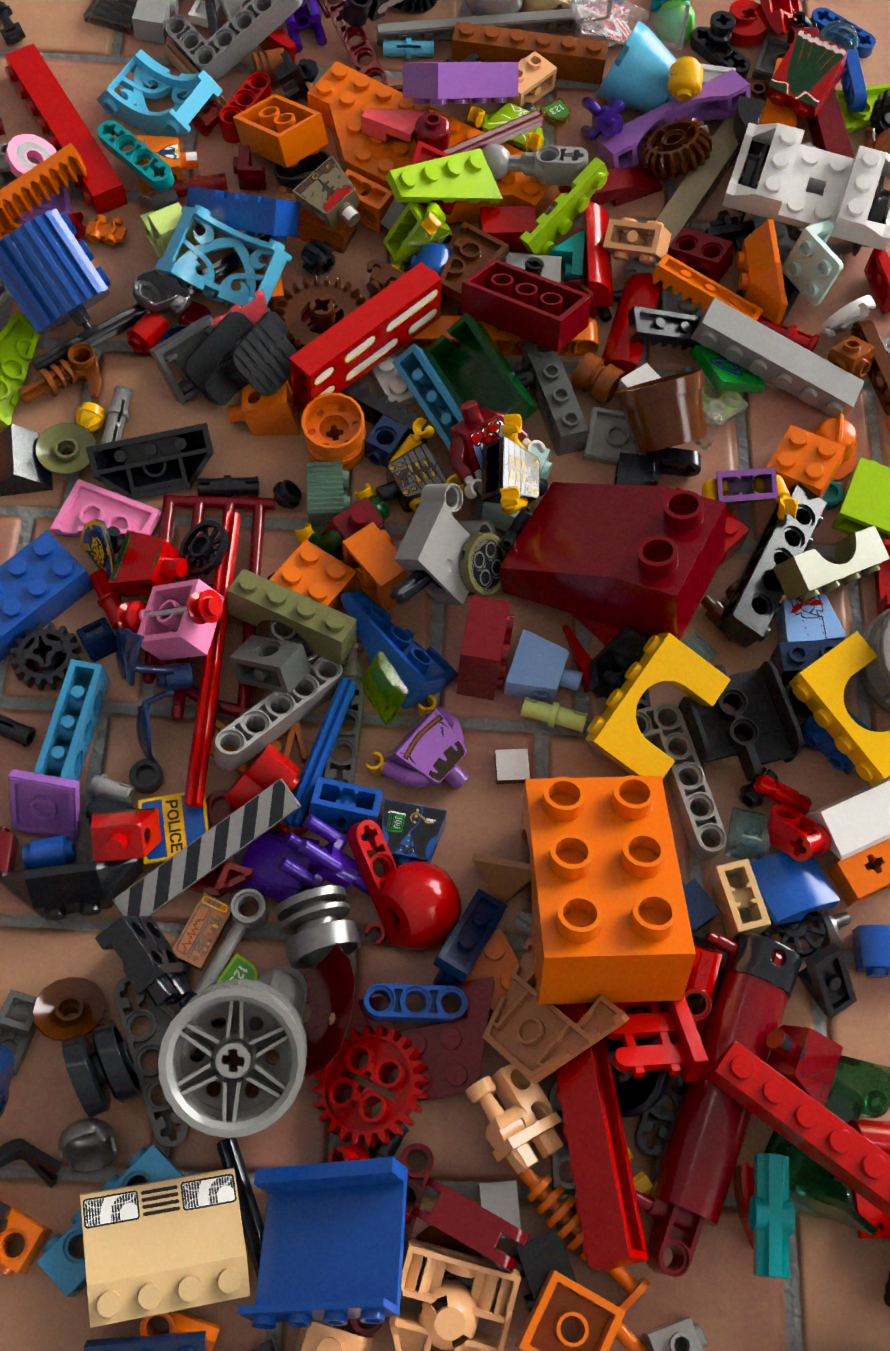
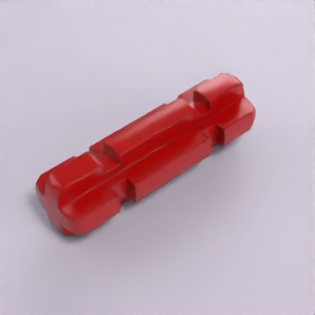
M760 775L755 778L753 788L756 792L762 795L766 794L768 798L779 804L789 805L797 809L801 814H807L810 811L809 807L812 801L809 797L803 794L799 795L798 791L779 781L775 783V779L768 775Z

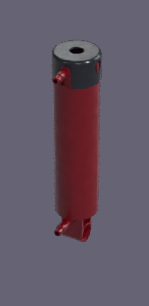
M709 932L706 936L708 943L728 954L722 971L723 976L701 1039L709 1061L698 1081L687 1082L649 1196L635 1190L638 1208L645 1211V1214L656 1218L646 1246L648 1254L646 1263L656 1273L673 1277L685 1274L691 1265L703 1224L710 1226L718 1225L752 1113L707 1080L706 1077L725 1048L735 1040L767 1064L771 1049L766 1045V1037L771 1030L780 1027L787 1001L791 998L801 966V958L797 952L787 945L765 936L743 933L736 935L733 941L713 932ZM670 1247L673 1258L670 1265L666 1267L663 1262V1253L666 1248Z

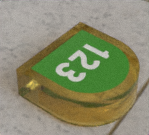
M559 97L540 107V113L549 125L562 127L569 122L571 109Z

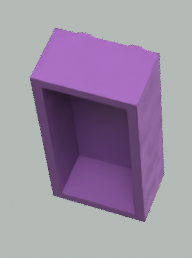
M403 62V98H414V104H430L431 99V105H447L450 103V99H452V104H468L470 98H472V103H488L489 98H491L492 103H507V97H518L519 62Z

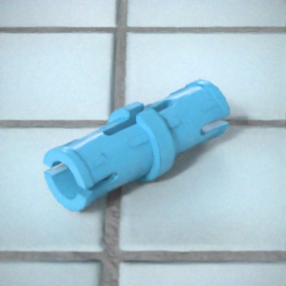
M406 38V40L383 39V57H406L407 60H411V57L434 58V40L418 41L411 40V38Z

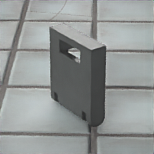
M210 315L200 318L149 350L174 398L180 403L201 392L187 377L184 367L187 358L216 327H208L214 322ZM174 360L184 380L177 383L166 362Z

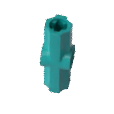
M756 1153L754 1154L753 1174L754 1195L750 1198L748 1209L749 1227L754 1232L753 1275L789 1279V1236L792 1235L795 1224L794 1204L789 1199V1157L780 1154Z

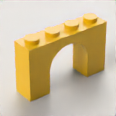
M856 631L797 674L788 683L791 685L796 698L804 702L811 710L816 723L820 727L825 728L832 736L837 749L847 755L852 761L857 774L873 786L890 775V730L874 732L861 727L851 718L845 707L844 689L848 680L877 658V654L859 632Z
M671 633L653 635L647 641L643 648L645 654L641 660L634 662L628 668L624 676L627 679L620 689L617 688L610 694L606 701L607 709L602 716H596L587 728L589 734L585 741L631 775L662 776L663 780L675 762L674 759L649 742L643 736L637 724L636 709L639 699L650 686L662 681L668 682L687 696H690L699 705L713 706L731 680Z

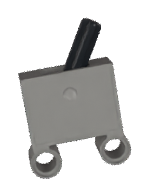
M454 483L427 484L422 489L420 504L403 540L398 544L399 549L394 557V560L409 574L408 577L394 586L392 592H390L391 599L395 600L397 604H404L422 589H425L439 604H464L469 590L461 579L459 569L460 559L464 560L465 552L462 551L463 546L470 536L478 532L496 535L494 524L489 520H461L458 522L451 515L452 512H457L463 503V493L459 485Z

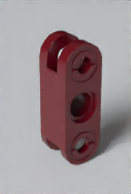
M429 1177L426 1185L434 1189V1192L440 1196L431 1213L425 1209L423 1211L416 1206L413 1207L411 1213L513 1272L518 1261L496 1249L500 1237L503 1234L525 1246L530 1235Z

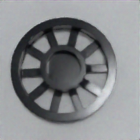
M213 520L203 521L195 525L184 537L179 553L181 558L185 560L186 555L193 556L187 562V573L195 577L204 574L208 575L217 565L223 563L221 560L226 550H229L230 547L228 545V535L230 534L218 522ZM214 527L211 535L209 536L208 528ZM218 531H219V532H220V536H218V537L215 539V537H216V535H217V533H218ZM195 562H197L194 569L189 568Z
M814 911L808 913L811 917L803 918L801 921L780 924L778 927L770 930L767 928L761 934L773 939L772 935L779 934L782 938L781 943H794V951L800 955V958H804L814 954L820 948L825 938L826 930L822 914ZM816 922L818 928L809 927L807 924ZM806 932L819 935L817 941L814 942ZM804 939L810 947L801 950L800 941Z

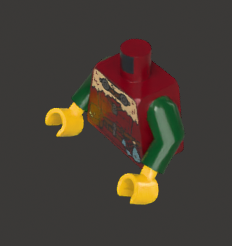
M367 483L363 491L354 492L359 502L330 520L322 535L314 532L311 523H305V528L295 529L294 532L300 545L306 539L341 561L344 559L342 542L372 522L381 531L384 529V521L389 517L390 510L376 496L370 484Z

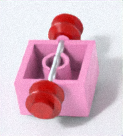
M200 579L153 586L147 605L142 601L121 604L116 612V621L119 628H129L134 633L137 632L138 635L144 636L141 648L161 661L204 656L208 654L217 622L222 616L225 598Z

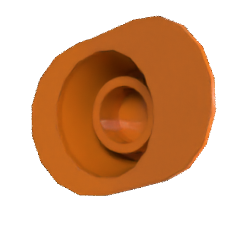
M839 414L836 418H830L818 424L812 431L816 435L846 446L840 469L834 481L846 478L852 472L857 450L856 429L849 421L843 419V414Z

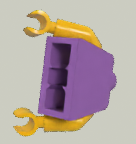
M776 467L716 472L717 479H708L703 483V497L722 501L726 504L761 502L775 499L779 503L777 513L779 519L784 520L785 514L791 515L793 519L796 518L798 501L791 498L783 478L776 474Z

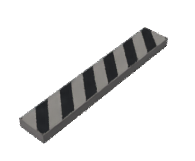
M280 778L115 897L113 902L123 916H151L301 808V804L284 780Z

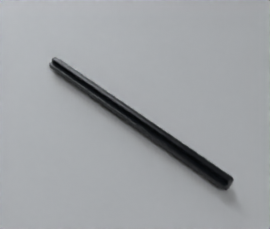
M266 234L259 239L269 242L271 235ZM246 247L249 255L251 256L254 250ZM236 251L212 263L215 270V281L243 267V263ZM207 266L197 271L199 275L206 274L208 271ZM187 285L186 287L189 290L190 295L199 291L200 289L193 288L194 286ZM137 303L98 324L99 331L94 336L86 339L81 333L32 360L33 367L37 373L42 368L50 371V365H60L59 360L69 361L68 350L74 344L87 343L95 347L132 327L145 313H150L151 311L146 310Z

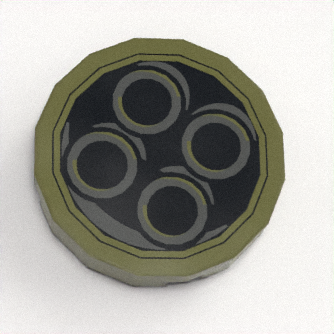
M478 532L470 536L462 549L465 554L464 560L460 559L459 564L461 579L470 592L478 595H491L502 586L499 567L505 559L507 552L501 547L502 540L493 533Z

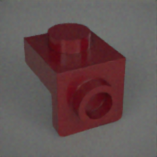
M239 145L238 157L233 158L234 174H238L240 190H266L265 168L263 166H252L250 145Z

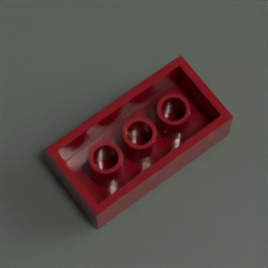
M494 258L462 282L461 313H468L477 321L485 322L499 330L517 335L523 340L532 341L544 346L548 350L558 352L588 327L592 296Z

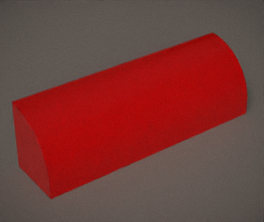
M589 202L588 207L584 210L582 231L585 232L583 257L584 286L593 292L596 306L613 307L611 253L603 247L609 216L603 207Z
M638 273L626 280L601 356L604 359L605 366L613 364L625 371V376L637 368L644 347L640 339L634 343L631 342L628 312L633 306L656 308L663 281L660 280L653 284V273Z

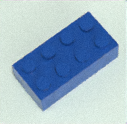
M45 531L0 566V661L11 654V648L19 647L15 638L24 639L26 637L24 632L26 628L34 632L38 623L44 628L94 588L87 570L48 531Z

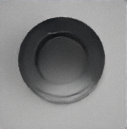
M143 759L132 766L129 772V779L136 791L142 794H151L162 786L164 774L157 762Z

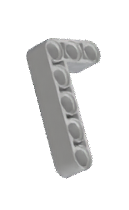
M251 0L207 41L180 14L171 16L166 22L165 29L177 47L200 71L204 70L214 81H218L299 9L303 0Z
M271 620L268 638L303 644L311 671L289 694L278 691L272 692L221 730L215 739L214 762L222 770L227 771L239 768L263 750L268 743H272L289 730L298 720H302L332 697L341 678L342 664L339 665L313 653L308 643L299 633L283 623ZM298 693H305L307 694V696H303ZM274 711H282L284 714H278ZM250 729H257V730H259V731H261V732L254 733V732H251V731H249V730H250ZM230 747L234 748L236 751L229 752L225 751L224 748Z
M662 703L636 710L637 724L643 736L675 760L665 775V779L691 852L697 859L702 861L715 859L726 844V832L682 712L676 705L671 703ZM658 719H667L672 726H664ZM588 743L591 752L598 756H605ZM669 748H678L682 752V756L673 755ZM679 777H688L693 782V786L684 785ZM690 807H699L703 811L704 816L694 815ZM701 837L711 838L715 843V847L705 846Z

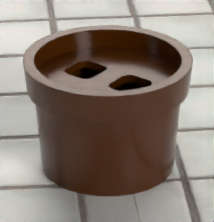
M702 369L666 376L614 392L619 409L624 411L637 453L677 446L707 435L701 388L704 387Z

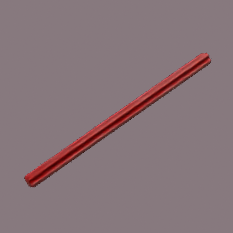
M236 511L224 512L222 526L230 534L228 535V545L230 547L229 550H226L221 560L223 563L216 566L213 590L225 599L222 616L217 622L208 654L203 657L184 795V804L187 808L199 809L203 806L228 619L227 590L233 581L241 521L240 514Z

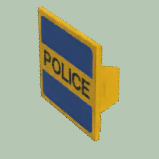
M185 792L138 800V809L158 807L162 841L146 857H143L144 865L167 861L209 830L205 793L203 806L199 809L187 808L185 806Z

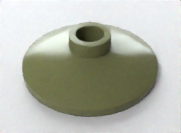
M60 423L49 427L39 436L35 451L39 463L46 470L58 475H72L90 466L86 447L97 444L93 434L87 428L75 423Z

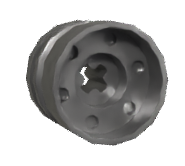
M328 885L309 889L290 896L275 907L277 920L282 921L280 923L281 933L293 935L285 942L291 968H313L329 954L337 942L347 956L361 947L355 922L352 920H342L351 911L350 905L344 902L347 898L344 887Z

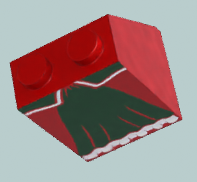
M799 29L768 85L767 98L777 106L785 105L793 109L801 117L809 116L814 119L843 75L848 50L803 29Z

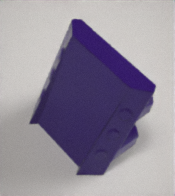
M270 829L249 844L241 866L253 869L255 873L251 879L235 889H255L263 896L274 898L279 904L290 896L305 891L307 887L279 870L277 867L283 857H287L311 872V859L307 856H302L283 844L287 833ZM298 836L303 840H309L319 847V840Z

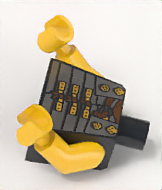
M520 414L504 415L505 425L501 428L502 437L483 445L481 500L501 504V510L506 515L520 511L521 508L527 506L528 502L536 500L538 496H543L548 489L547 480L539 477L540 461L538 457L529 452L518 439V433L522 429Z
M422 417L417 418L413 422L412 429L415 434H410L386 466L387 483L376 487V494L384 503L397 499L403 511L407 513L416 512L417 508L415 505L420 503L421 492L425 485L445 483L458 485L462 483L456 474L447 478L428 444L421 442L422 438L428 439L434 434V428L430 425L424 431H421L427 422ZM461 484L459 486L462 489L463 496H465V486Z

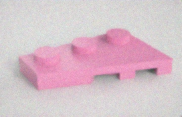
M78 479L52 523L50 531L56 535L81 536L85 524L98 519L105 522L107 529L112 526L117 527L120 530L119 539L125 537L127 530L151 536L162 514L159 509Z

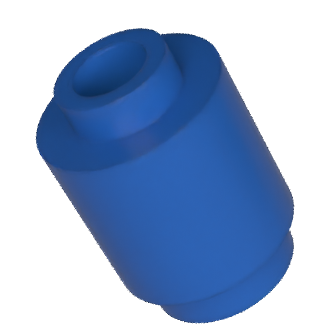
M66 835L31 840L30 844H24L22 848L23 863L26 870L71 864V861H75L77 856L74 841H69Z

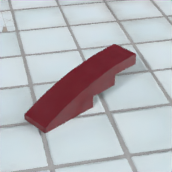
M645 168L607 169L609 175L605 185L600 190L595 191L590 198V202L602 205L612 201L614 206L617 207L662 191V185L654 175H649ZM559 186L558 188L560 193H569L572 190L571 186Z

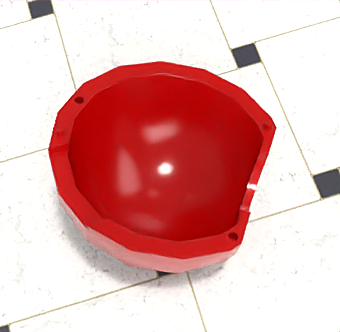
M420 861L401 864L389 874L382 888L381 896L386 907L391 908L400 920L401 930L397 933L401 946L405 949L421 951L439 945L450 936L458 923L461 914L459 890L448 873L437 865Z

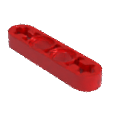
M364 820L350 827L347 835L348 843L389 941L396 948L403 949L404 947L401 946L397 933L401 930L399 918L395 920L394 915L397 914L391 908L386 907L381 896L382 888L389 874L397 866L379 825L372 820ZM367 832L369 838L363 841L361 835ZM375 849L376 853L371 855L367 854L368 851ZM375 859L379 860L383 865L384 873L382 877H378L373 872L372 867Z

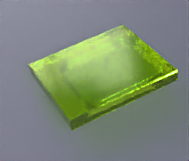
M381 651L374 657L361 684L367 698L384 724L387 725L392 722L409 691L383 651Z

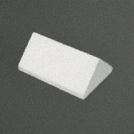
M890 777L804 815L827 829L831 837L830 850L841 861L890 838Z

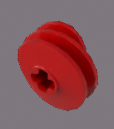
M737 0L733 2L729 13L735 17L736 24L732 30L730 42L739 46L758 44L766 36L769 26L761 4L751 0Z

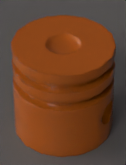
M284 48L265 50L264 53L259 51L258 54L253 52L254 72L266 73L269 75L271 83L279 82L272 69L284 63L280 55L285 52Z

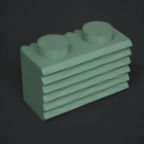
M342 460L306 462L308 522L311 523L312 527H325L329 524L330 520L350 507V496H344V489L349 488V470H343Z

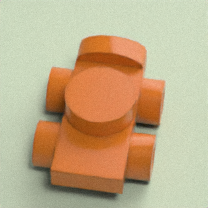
M98 214L95 221H89L85 236L91 242L98 243L100 240L102 243L114 246L116 242H124L128 230L127 227L122 226L123 221L120 218L114 217L111 224H107V218L104 215Z

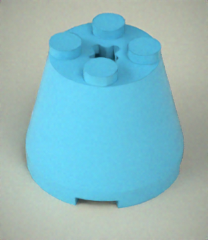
M638 21L596 94L606 101L609 97L615 96L624 102L625 107L647 113L674 98L667 90L669 68L677 60L649 27Z

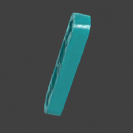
M108 120L98 126L97 134L101 144L149 186L157 191H165L173 186L175 179L171 167L115 120ZM133 145L131 150L121 151L123 147ZM144 159H149V160H150V162H149L148 164H146V165H143V166H139V165H138V163H139L141 160H144Z

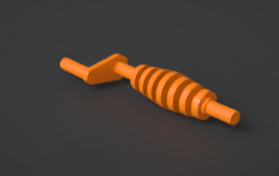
M508 1161L507 1165L529 1187L528 1190L530 1192L526 1196L529 1201L532 1202L537 1197L542 1201L536 1208L540 1216L547 1209L552 1212L545 1221L548 1227L551 1228L560 1221L563 1225L558 1229L559 1232L557 1234L561 1239L565 1238L570 1232L572 1233L573 1237L566 1246L571 1251H574L582 1244L584 1239L581 1219L577 1211L573 1213L570 1210L577 1198L570 1194L562 1201L559 1196L564 1192L565 1188L558 1184L551 1190L548 1185L553 1179L548 1174L544 1177L538 1176L530 1167L518 1175ZM582 1250L578 1256L583 1261H586L587 1259ZM624 1266L606 1270L627 1292L616 1305L625 1311L638 1300L650 1284L645 1277L637 1281ZM621 1322L615 1336L616 1339L628 1351H649L631 1330Z

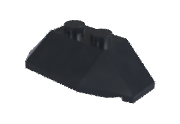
M207 423L86 447L93 478L133 500L192 488L214 453Z
M139 858L103 862L90 861L0 873V883L39 916L45 917L46 920H61L66 918V914L79 912L83 916L100 914L101 909L111 908L115 904L113 899L128 889L143 872V864Z

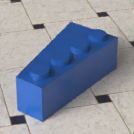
M188 186L187 207L202 206L211 212V217L235 230L246 231L245 234L262 238V234L271 235L270 239L287 242V236L298 237L301 202ZM195 222L196 228L206 230L202 225Z

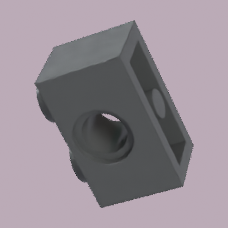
M251 635L229 657L238 683L288 694L311 671L303 644Z

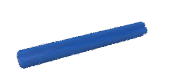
M341 678L338 682L299 778L300 781L293 793L302 807L284 819V823L290 827L300 828L312 800L317 777H321L355 693L356 683L353 680Z

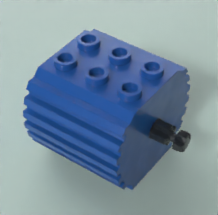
M56 208L51 211L48 210L40 216L38 215L0 240V278L37 333L41 336L72 319L77 327L83 326L85 330L82 335L87 339L99 331L97 325L91 326L89 324L92 317L87 309L93 307L110 294L107 287L111 283L101 266L95 269L92 265L91 260L94 257L84 240L77 242L74 234L77 233L76 228L67 214L60 215Z

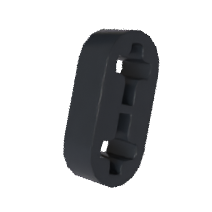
M669 447L646 452V456L656 457L655 469L660 470L659 474L692 477L701 472L702 456L697 451Z

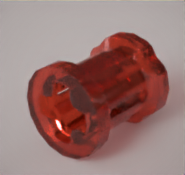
M215 100L209 101L207 108L201 113H197L192 119L194 127L200 134L209 136L213 132V128L220 123L219 112L223 106Z

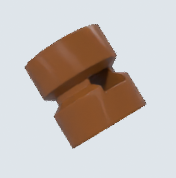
M588 352L577 365L571 379V385L583 392L591 391L593 398L606 405L613 399L620 379L625 376V371L613 364L605 366L603 358Z

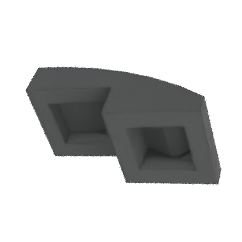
M10 990L0 1010V1045L9 1048L13 1053L15 1065L12 1074L17 1075L37 1028L32 1012L37 997Z

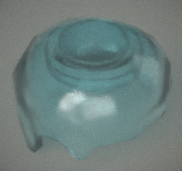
M842 20L826 24L820 32L821 38L845 49L858 48L859 38L855 28Z

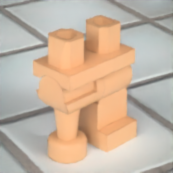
M511 1063L499 1069L492 1077L486 1076L466 1089L465 1092L472 1103L480 1102L490 1122L486 1128L485 1136L486 1140L496 1149L492 1152L497 1162H500L507 1158L518 1175L539 1161L529 1144L534 1142L543 1159L553 1155L564 1146L555 1129L562 1120L557 1112L553 1113L550 1102L539 1083L534 1085ZM494 1095H498L506 1110H503Z

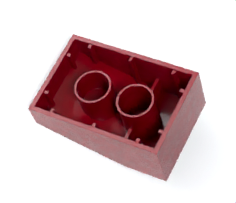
M552 482L499 567L502 591L616 628L623 629L629 626L650 636L660 633H671L678 640H681L725 555L726 503L699 496L697 493L689 490H676L663 486Z

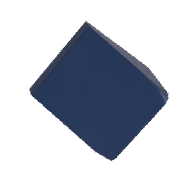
M105 617L76 631L91 661L96 662L116 652V636Z

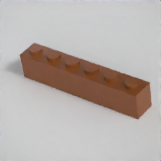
M456 22L452 38L451 58L456 62L458 60L463 61L475 52L480 56L479 62H519L522 58H526L536 51L557 67L556 79L601 85L608 42L471 24L468 22Z

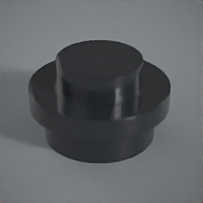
M284 480L283 482H278L273 487L274 498L280 506L294 509L299 505L302 493L294 482Z

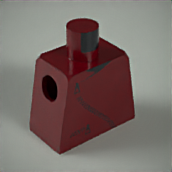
M782 1025L771 1030L766 1037V1045L771 1049L767 1064L825 1107L843 1047L808 1027Z

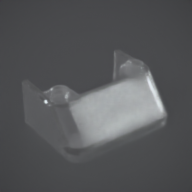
M568 0L577 26L582 29L581 32L584 34L598 35L624 45L635 25L640 21L649 27L669 51L683 48L690 5L685 4L650 12L624 0Z

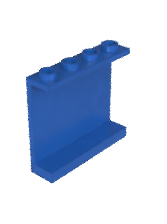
M394 1157L256 1169L254 1185L268 1193L255 1305L239 1306L238 1315L252 1321V1327L258 1329L276 1328V1322H287L289 1326L305 1328L310 1327L311 1322L315 1320H323V1323L327 1325L343 1326L347 1325L348 1319L360 1318V1321L363 1323L381 1324L384 1323L385 1317L400 1316L408 1168Z

